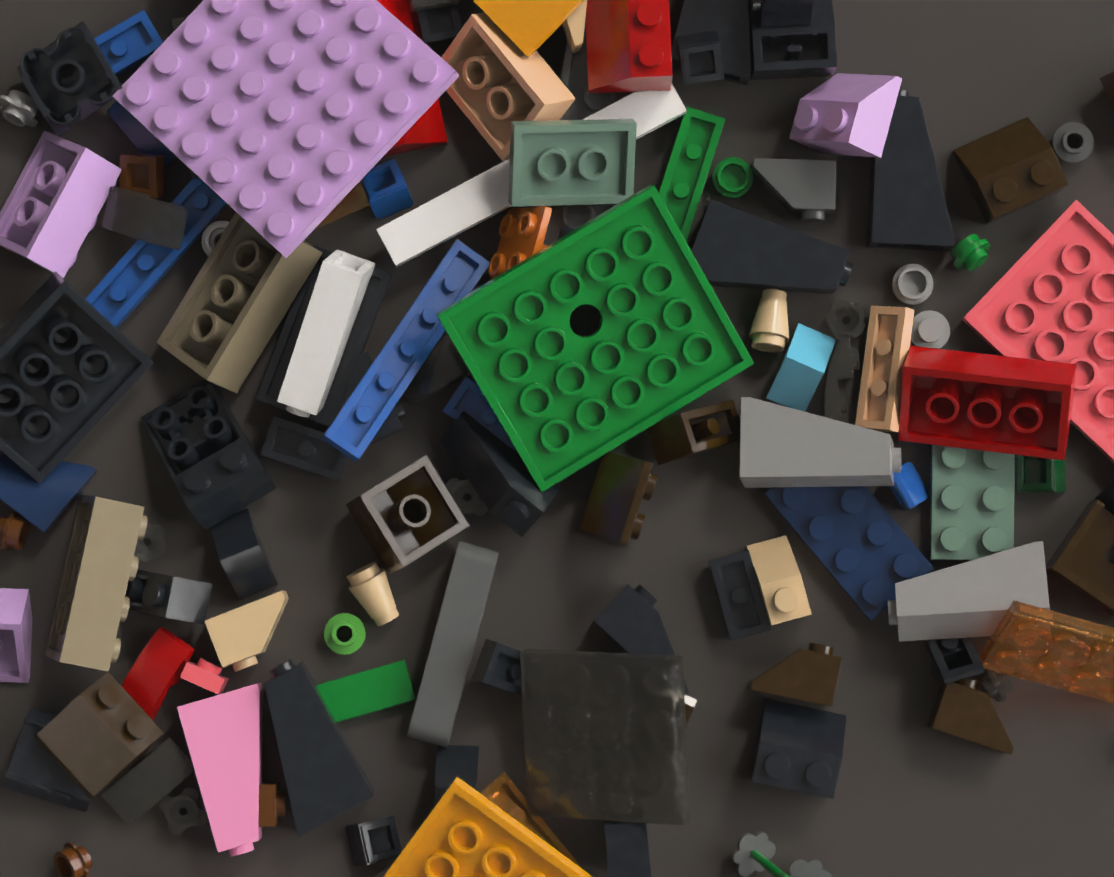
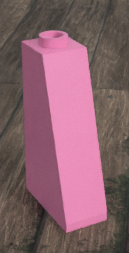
M262 683L177 707L217 851L229 850L230 857L255 850L253 842L259 841L262 838V827H259V784L263 783L264 691Z

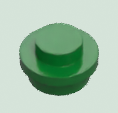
M725 158L714 168L712 174L713 186L720 195L726 198H739L745 195L752 186V169L746 161L740 158Z
M977 234L969 235L951 251V256L955 260L953 265L959 271L966 268L969 271L977 269L988 259L989 255L986 252L990 247V243L986 239H980Z

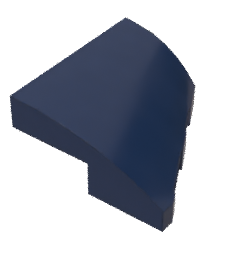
M4 454L0 457V499L40 530L47 533L70 502L77 499L97 473V470L92 466L61 461L41 483H38Z

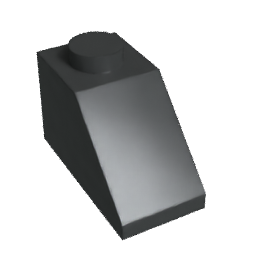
M753 159L751 169L754 177L790 214H799L801 221H825V215H832L835 211L836 160Z

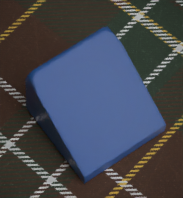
M395 158L373 167L360 180L376 219H382L411 207L414 203Z
M911 462L902 465L901 473H894V486L889 487L903 510H909L929 498L930 493Z

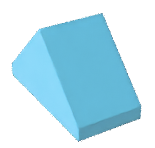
M798 323L766 399L779 405L805 412L825 372L836 339Z

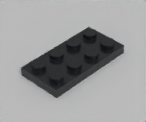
M315 245L314 247L321 251L322 255L291 305L256 400L285 411H287V405L277 402L322 262L333 253ZM374 268L324 407L316 416L310 414L309 417L303 418L329 427L340 411L359 356L364 352L392 274Z

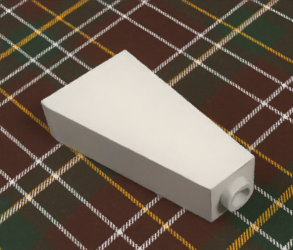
M338 249L323 260L277 402L287 405L286 410L301 417H309L310 414L316 416L323 409L376 263Z

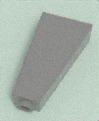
M741 397L740 479L745 488L894 486V473H901V448H894L890 434L751 397Z
M1043 541L1032 542L895 583L896 600H888L889 625H898L899 642L1050 633V604Z

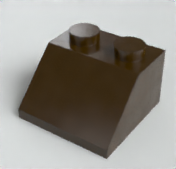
M1028 117L953 150L954 156L986 225L1059 193L1069 185L1052 146Z
M427 455L345 504L388 575L405 567L470 526Z
M107 672L79 694L34 738L91 800L147 753L164 732L115 678Z

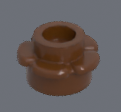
M12 511L9 518L1 517L0 541L1 547L5 551L11 548L22 550L28 538L30 521L20 517L17 511Z
M68 842L64 844V849L54 855L55 868L60 877L89 876L92 860L84 847H77L74 843Z

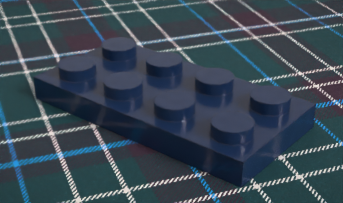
M866 486L772 487L764 494L869 621H872L888 607V600H896L895 583L928 574L934 569Z

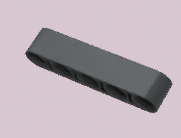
M459 541L407 738L445 748L448 747L500 551Z

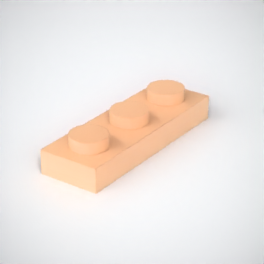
M871 306L855 422L857 426L877 431L899 432L903 366L910 348L914 318L913 309L891 306Z

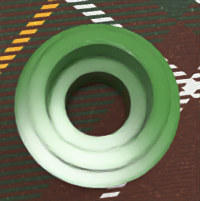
M349 613L333 616L327 622L324 629V639L327 646L335 653L343 655L352 654L359 650L366 637L362 621ZM341 626H348L352 630V638L347 642H342L337 637V631Z

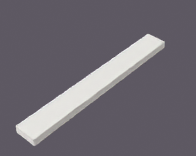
M671 84L670 91L634 92L583 120L633 119L637 123V140L686 114L687 110L673 84ZM510 158L376 229L395 266L398 267L511 207L508 203Z

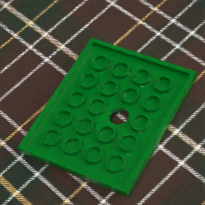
M653 184L648 185L435 313L541 492L754 364ZM592 305L598 309L601 316L599 328L589 336L575 334L569 322L571 313L578 306Z

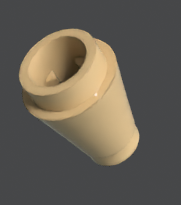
M765 289L762 291V298L760 299L749 332V337L752 339V348L772 353L784 351L785 343L789 342L786 292L777 289Z
M377 562L367 564L347 576L351 584L348 589L375 621L377 626L384 625L399 616L385 569H380Z

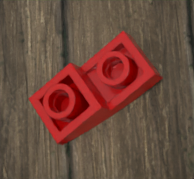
M164 627L159 628L150 639L121 685L153 721L170 686L180 682V676L186 662L190 661L195 650Z

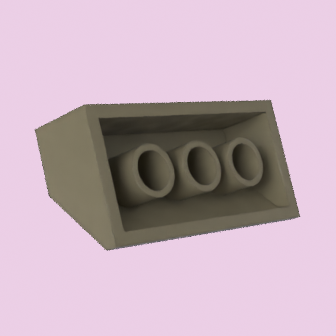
M235 212L158 339L157 344L207 381L238 393L322 255V252L304 240L286 259Z
M79 495L45 656L58 662L108 672L110 663H116L121 647V640L116 638L119 622H125L130 605V599L125 597L128 580L133 581L138 570L139 559L134 556L137 540L144 538L147 528V516L143 515L144 506L97 496Z

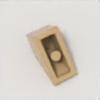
M787 536L746 546L750 552L769 625L812 615L801 573Z
M282 590L205 620L222 668L233 665L234 671L237 672L258 664L256 655L266 651L289 600L286 591Z

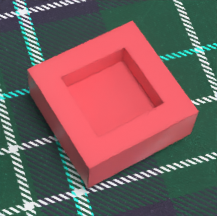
M203 658L199 659L198 664L186 662L180 678L215 694H222L229 678L220 675L223 669L221 666Z

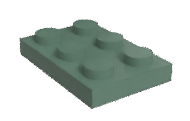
M633 119L511 121L508 203L511 207L618 204L632 196L634 189L637 123Z
M930 444L929 560L972 561L1014 548L1015 454Z

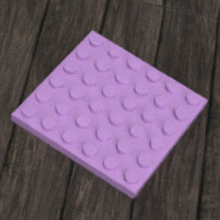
M203 0L122 85L123 88L116 91L113 97L287 259L451 86L459 75L454 68L377 0Z

